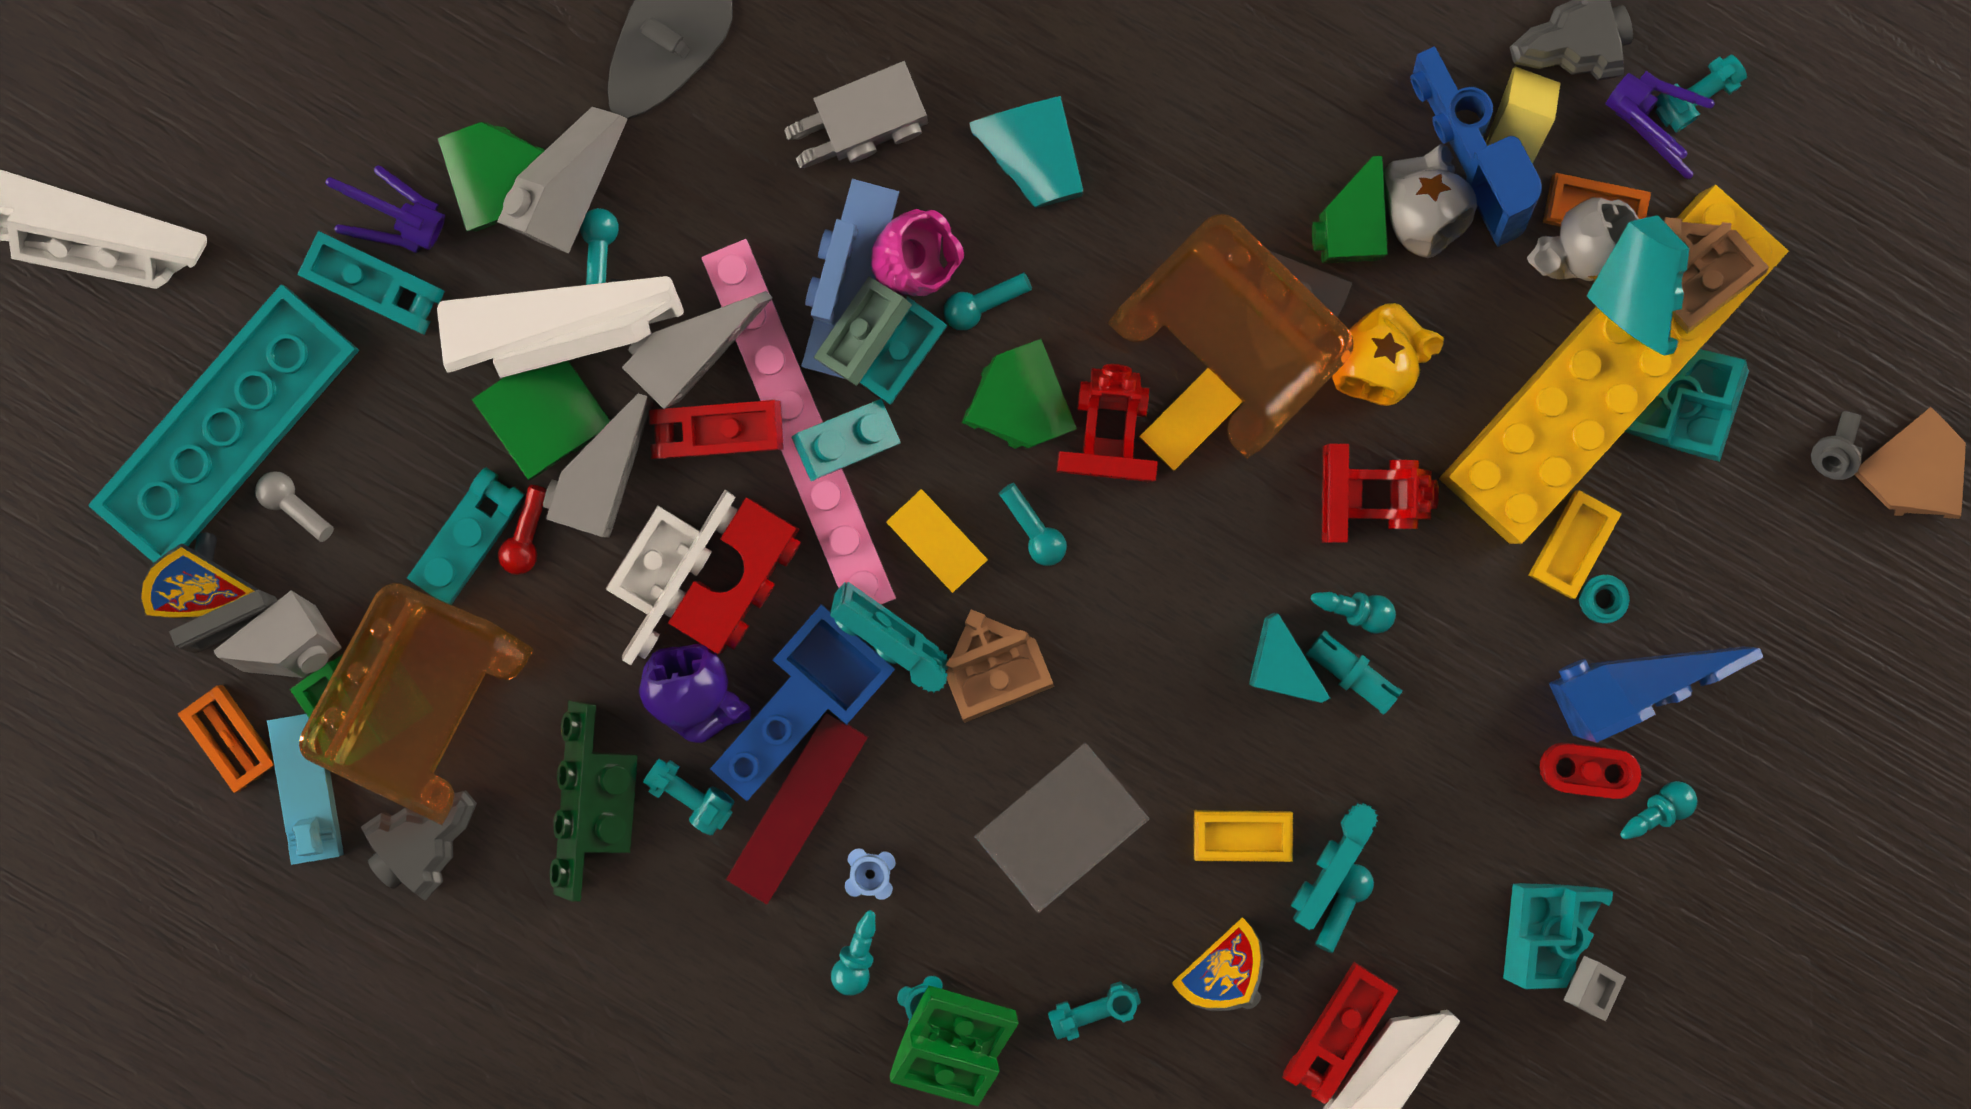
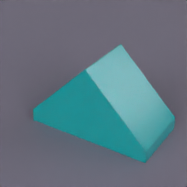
M1272 613L1265 617L1249 685L1319 703L1330 698L1280 615Z

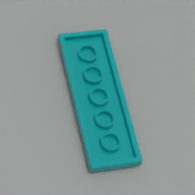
M281 284L88 506L153 563L182 543L189 546L359 352V349L287 286Z

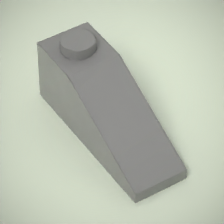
M592 106L517 176L512 189L504 199L503 210L497 222L533 240L569 254L628 119Z
M767 291L659 331L653 333L650 331V335L631 344L628 351L633 356L622 368L663 409L672 406L685 397L773 297Z
M638 393L561 472L559 480H551L543 502V507L549 509L546 517L547 520L600 537L610 538L649 416L648 411L651 410L654 399Z

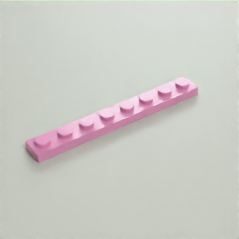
M747 239L701 257L721 307L764 291L769 293ZM771 300L738 336L736 343L760 400L781 401L784 450L781 451L838 588L844 582H850L882 605L896 599V596L843 469L811 482L791 438L796 433L820 424L823 421L773 300Z

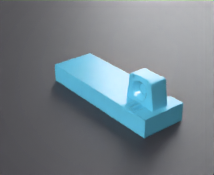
M307 714L267 720L291 865L344 855L324 739Z

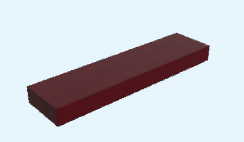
M826 712L725 880L767 905L869 736L849 724L846 725L839 718Z

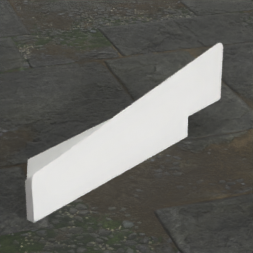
M668 276L441 301L437 307L443 365L447 373L494 358L493 364L499 377L502 378L636 343L651 334L650 323L679 317L684 313V309L673 281Z

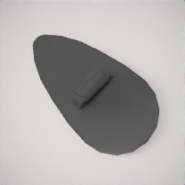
M635 0L624 23L610 66L608 97L611 112L630 119L650 111L678 91L708 62L725 40L733 21L732 0Z

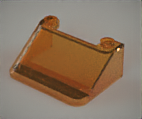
M1223 214L1214 215L1206 219L1118 308L1108 322L1119 335L1133 342L1148 340L1165 325L1200 361L1216 374L1243 401V404L1231 416L1227 426V433L1232 445L1246 459L1261 450L1350 358L1354 345L1349 329L1238 220Z
M392 583L386 585L374 596L306 723L299 741L301 754L308 761L443 825L453 805L454 790L447 780L434 774L485 674L505 680L516 677L525 667L533 648L486 619L403 584Z

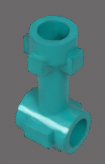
M1729 55L1724 59L1718 57L1708 65L1711 74L1687 90L1710 98L1722 89L1728 95H1731L1742 86L1740 83L1747 79V73L1741 62L1734 55ZM1664 93L1657 96L1659 100L1656 104L1657 109L1655 113L1665 127L1671 125L1676 133L1690 125L1701 115L1695 108L1698 106L1697 104H1692Z
M659 758L643 781L644 784L650 787L648 792L659 798L665 791L692 809L694 812L690 816L689 821L701 832L713 835L717 828L721 830L733 813L730 809L735 803L734 800L727 793L713 786L709 788L706 794H703L676 775L680 768L679 765L671 760L666 763Z
M1119 981L1110 985L1107 997L1071 1009L1068 1001L1056 1004L1057 1009L1049 1011L1048 1015L1057 1040L1067 1037V1040L1070 1041L1080 1037L1078 1027L1110 1016L1121 1020L1123 1023L1132 1020L1137 1010V1005L1141 1003V999L1137 989H1132L1130 986Z

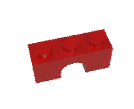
M746 497L720 540L735 548L743 559L744 573L741 581L736 587L726 592L716 591L701 581H694L668 623L717 654L723 653L727 646L735 650L750 626L743 622L752 605L761 608L775 586V583L769 580L779 563L787 567L801 545V542L795 539L800 529Z

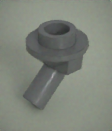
M1843 411L1836 435L1821 438L1813 446L1811 460L1816 470L1822 475L1834 480H1844L1852 477L1859 470L1862 447L1855 446L1854 441L1861 415Z

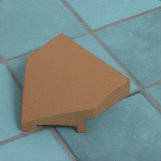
M1668 217L1664 220L1673 232L1690 248L1687 271L1682 277L1684 292L1682 309L1673 311L1672 317L1688 334L1766 274L1769 266L1736 230H1731V223L1722 222L1721 225L1682 222L1680 218Z
M1930 407L1865 460L1854 475L1888 509H1894L1895 516H1903L1904 513L1944 515L1943 518L1960 519L1966 443Z
M970 610L965 622L966 626L952 657L949 658L946 664L948 668L946 672L947 681L964 723L1055 687L1036 639L1029 637L1028 633L1023 630H1016L987 618L982 613Z

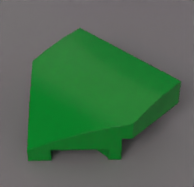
M485 122L465 127L438 138L466 231L477 232L499 223L497 221L503 210L504 199L512 189L517 176L539 157L545 149L531 145L510 133V130L505 127L493 126Z
M1042 339L1006 351L992 358L991 363L984 367L980 376H982L972 404L967 408L962 423L974 429L979 427L1007 441L1008 446L1014 449L1020 446L1031 448L1077 430Z

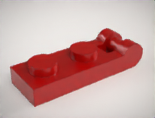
M779 400L648 411L649 425L654 426L655 444H651V459H674L784 450L781 401ZM682 423L683 442H675L674 424Z
M1353 962L1299 1051L1287 1064L1282 1078L1294 1086H1297L1299 1083L1312 1090V1097L1326 1104L1336 1092L1398 990L1356 962ZM1317 1056L1330 1063L1323 1074L1311 1067Z

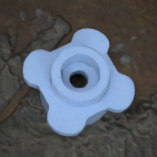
M861 848L851 851L847 859L851 870L850 878L845 882L846 892L853 897L862 894L866 896L874 895L879 900L888 898L893 890L889 879L890 870L896 864L894 856L887 851H883L879 855L867 854ZM867 870H873L875 876L869 879L865 873Z

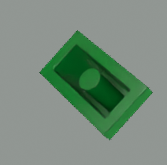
M1372 156L1319 215L1320 222H1313L1314 251H1321L1322 263L1378 261L1387 255L1382 156Z

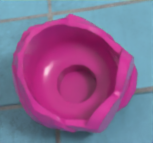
M915 209L891 220L877 236L872 247L871 271L879 283L897 294L927 296L938 291L950 281L951 275L964 259V250L959 240L951 234L950 224L942 214L935 210L923 211ZM941 237H943V254L948 262L945 268H943L940 262Z

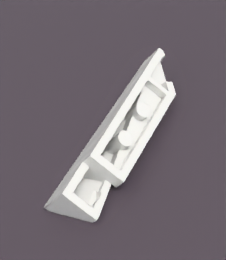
M0 169V241H9L11 259L157 289L167 283L171 276L187 265L190 268L195 266L207 245L205 234Z
M1441 1010L1438 1014L1418 1017L1401 1016L1390 1018L1323 1109H1401L1458 1026L1460 1020L1449 1010Z

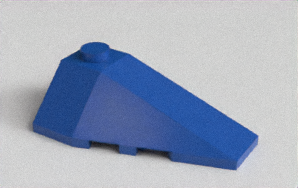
M1744 646L1597 662L1589 665L1586 659H1582L1559 670L1561 678L1550 682L1549 685L1572 735L1597 743L1656 715L1651 705L1662 706L1672 702H1680L1692 695L1691 684L1699 681L1701 686L1720 681L1763 658V654L1760 648Z

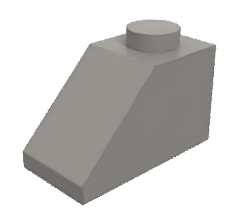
M291 590L213 651L217 658L243 672L304 678L309 673L321 669L328 659L342 647L316 605Z

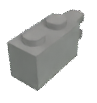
M902 61L813 98L819 113L787 126L784 131L788 140H799L818 130L826 129L830 139L829 142L809 148L796 158L799 168H806L837 156L838 160L848 157L850 163L863 160L877 152L875 146L890 139H893L895 144H900L922 134L920 127L927 125L928 120L906 63Z

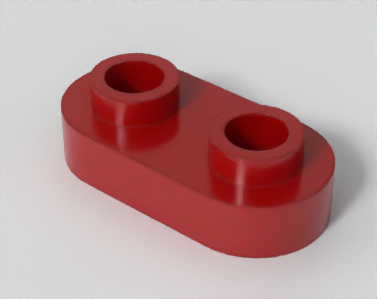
M1557 743L1549 747L1540 760V774L1544 782L1551 788L1564 793L1622 799L1635 792L1641 781V768L1638 761L1631 754L1618 749L1573 743ZM1568 758L1571 762V770L1568 774L1560 776L1556 770V765L1559 760ZM1616 764L1619 768V776L1616 780L1609 782L1605 778V770L1609 765Z

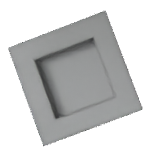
M1584 956L1578 970L1571 979L1564 1001L1592 1016L1606 1021L1626 977L1602 963Z

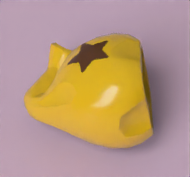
M1391 303L1379 306L1355 323L1336 345L1331 361V374L1335 387L1343 394L1354 398L1367 400L1378 405H1394L1414 388L1420 374L1419 363H1426L1431 359L1432 355L1440 353L1444 344V337L1437 332L1422 328L1399 304Z

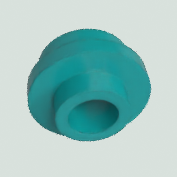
M1597 575L1590 578L1583 585L1579 595V603L1583 613L1589 619L1598 623H1612L1620 619L1626 613L1630 601L1629 592L1625 584L1617 577L1611 575ZM1603 589L1611 597L1609 605L1605 608L1599 607L1596 603V595Z

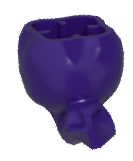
M702 644L662 648L652 653L643 667L639 694L644 707L653 717L690 742H706L727 726L751 719V708L739 700L737 695L727 691L728 678L724 664L714 651Z

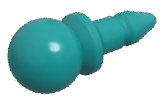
M1318 592L1311 595V601L1323 610L1334 611L1336 614L1344 615L1347 617L1350 625H1360L1370 633L1378 634L1387 631L1394 624L1396 618L1393 603L1381 595L1367 596L1361 592L1355 593L1352 597L1341 594L1337 595L1333 592Z
M1680 781L1664 785L1658 795H1653L1648 799V808L1628 821L1620 836L1623 839L1640 837L1647 833V830L1650 831L1659 824L1663 827H1670L1676 820L1690 817L1697 807V795L1694 789Z
M872 910L867 911L857 923L856 933L853 935L850 946L841 949L839 954L840 960L836 962L831 971V981L834 988L839 993L847 996L861 993L869 983L870 973L868 968L873 963V956L869 953V949L872 943L871 937L874 936L876 931L875 913Z

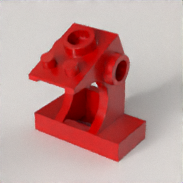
M1106 364L1103 366V369L1092 368L1090 382L1081 381L1078 410L1087 411L1083 453L1059 451L1056 473L1144 482L1156 481L1158 461L1133 459L1137 416H1147L1149 388L1141 387L1140 373L1132 372V369L1125 365ZM1098 409L1126 412L1123 440L1095 437Z
M1327 444L1323 446L1322 543H1348V519H1389L1388 529H1418V520H1431V509H1437L1439 503V486L1437 480H1432V471L1419 469V460H1389V470L1349 469V444ZM1363 480L1390 481V509H1362Z

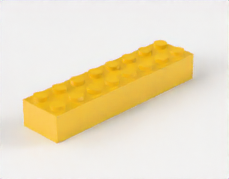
M1717 185L1700 192L1677 218L1687 223L1721 225L1722 222L1731 223V230H1736L1769 266L1766 274L1688 334L1672 317L1670 337L1677 339L1678 345L1673 354L1665 356L1635 339L1609 319L1600 309L1595 307L1439 477L1442 483L1509 544H1522L1789 252Z

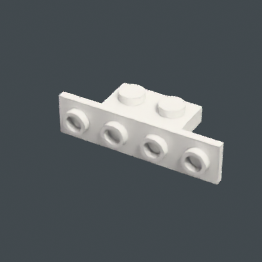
M724 490L700 530L657 505L606 587L607 591L647 614L622 654L624 662L632 665L637 655L645 659L660 636L659 633L653 630L663 613L670 618L672 617L686 592L679 589L689 572L695 576L699 574L712 552L705 547L715 530L723 534L737 513L738 509L731 506L736 498L732 493Z

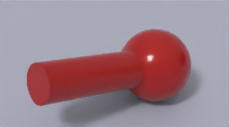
M529 485L514 535L506 539L499 548V563L508 573L515 575L527 573L536 563L537 550L532 541L543 509L544 497L547 491L544 487Z

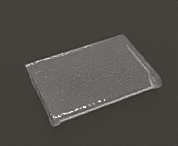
M1085 742L974 837L1026 897L1031 906L1040 913L1150 820V818Z

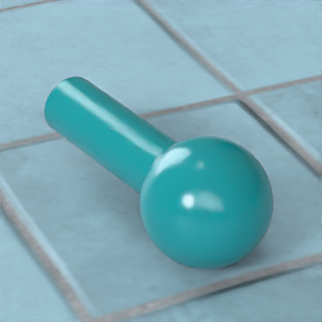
M601 208L588 211L580 227L581 236L588 243L586 285L606 283L608 245L616 239L619 231L616 217L608 210Z
M1023 272L975 295L968 292L954 293L944 304V318L956 330H969L977 325L983 312L1031 291L1032 286L1027 275Z
M1015 483L1007 485L999 492V495L1030 538L1028 550L1031 558L1043 566H1052L1059 563L1064 558L1067 550L1065 537L1060 531L1044 526Z
M1353 864L1338 888V896L1315 943L1318 948L1333 953L1355 904L1366 900L1371 895L1374 888V880L1370 871L1364 866Z

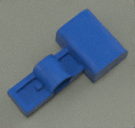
M1435 46L1417 54L1413 74L1410 76L1413 89L1421 102L1428 100L1435 114L1432 117V122L1436 134L1443 144L1449 142L1467 175L1466 181L1472 186L1477 197V209L1496 246L1499 247L1518 238L1527 228L1542 189L1540 177L1521 141L1515 136H1508L1487 146L1483 137L1486 134L1493 113V104L1488 94L1475 87H1466L1458 90ZM1461 110H1470L1478 115L1480 121L1474 124H1466L1457 118L1456 113Z
M823 604L818 607L773 659L791 677L710 768L746 801L752 797L828 709L847 725L896 669L889 662L881 658L858 635L851 636L841 630L834 618L830 616L831 611Z

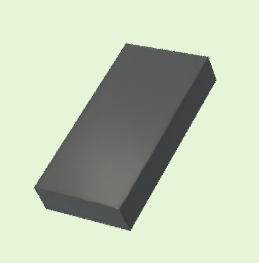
M256 590L172 629L169 633L175 647L198 653L233 636L277 602V599L273 595Z

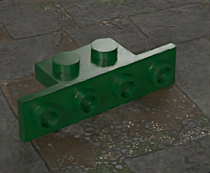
M568 700V712H565L561 721V735L565 741L564 761H561L557 772V782L561 790L560 810H557L553 822L554 834L558 842L557 855L550 866V882L554 888L553 894L569 901H581L585 852L630 853L638 755L592 752L596 705Z

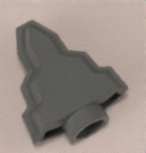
M1572 0L1557 6L1553 10L1548 23L1531 27L1510 46L1514 64L1536 69L1559 65L1571 75L1591 73L1597 80L1624 76L1622 46L1629 45L1633 41L1632 23L1624 5L1612 7L1610 0Z
M465 790L440 796L424 809L407 806L393 816L385 812L380 813L361 826L367 840L375 851L368 859L370 868L389 888L395 889L403 883L412 892L426 901L443 883L441 871L453 858V840L467 828L477 803Z

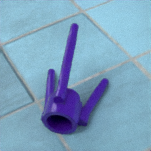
M1645 71L1640 79L1629 72L1611 93L1605 105L1615 111L1617 116L1629 123L1684 178L1691 179L1693 177L1692 170L1681 160L1687 157V151L1648 117L1659 100L1652 95V92L1656 90L1709 109L1714 107V100L1661 81L1648 71Z
M375 166L374 173L414 203V205L405 203L400 209L332 177L326 179L325 183L328 187L395 218L394 229L401 232V235L338 224L334 228L337 234L401 246L415 253L419 251L420 246L431 250L436 243L445 222V214L437 211L439 204L422 197L382 166Z

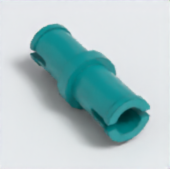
M1325 630L1306 653L1309 658L1314 659L1340 679L1339 686L1345 690L1351 688L1376 707L1383 715L1392 707L1398 699L1396 697H1399L1403 691L1368 665L1370 660L1361 654L1357 657L1332 638Z

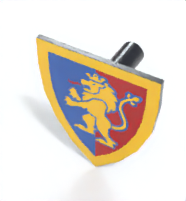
M203 532L197 535L195 550L182 543L165 553L151 565L144 577L141 599L145 613L149 616L173 618L199 617L259 589L213 562L217 537L211 533Z

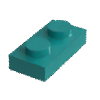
M908 296L906 300L912 306L859 382L889 405L894 402L948 327L947 324Z
M882 399L800 431L791 437L811 482L891 449L901 443Z

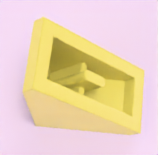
M1515 66L1512 69L1488 135L1487 146L1508 136H1515L1521 141L1533 164L1555 121L1561 83Z

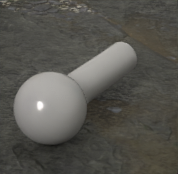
M274 471L264 474L257 481L255 494L262 506L270 510L282 509L320 542L327 540L334 530L333 526L295 495V486L289 476L282 472Z

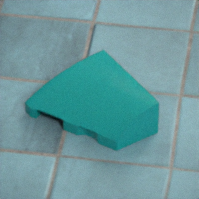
M1061 96L1023 105L969 122L971 133L983 143L997 160L996 163L1021 188V192L1034 208L1083 196V186Z
M1658 215L1629 221L1588 292L1587 297L1609 319L1641 343L1664 356L1673 354L1677 348L1678 340L1670 337L1673 311L1682 309L1684 297L1682 277L1687 271L1690 248Z
M1699 349L1625 432L1672 449L1720 462L1749 373L1746 360Z
M1513 884L1503 979L1524 989L1567 988L1576 971L1577 958L1581 952L1588 948L1594 936L1593 933L1588 931V928L1601 903L1607 906L1611 904L1613 891L1605 888L1559 884Z

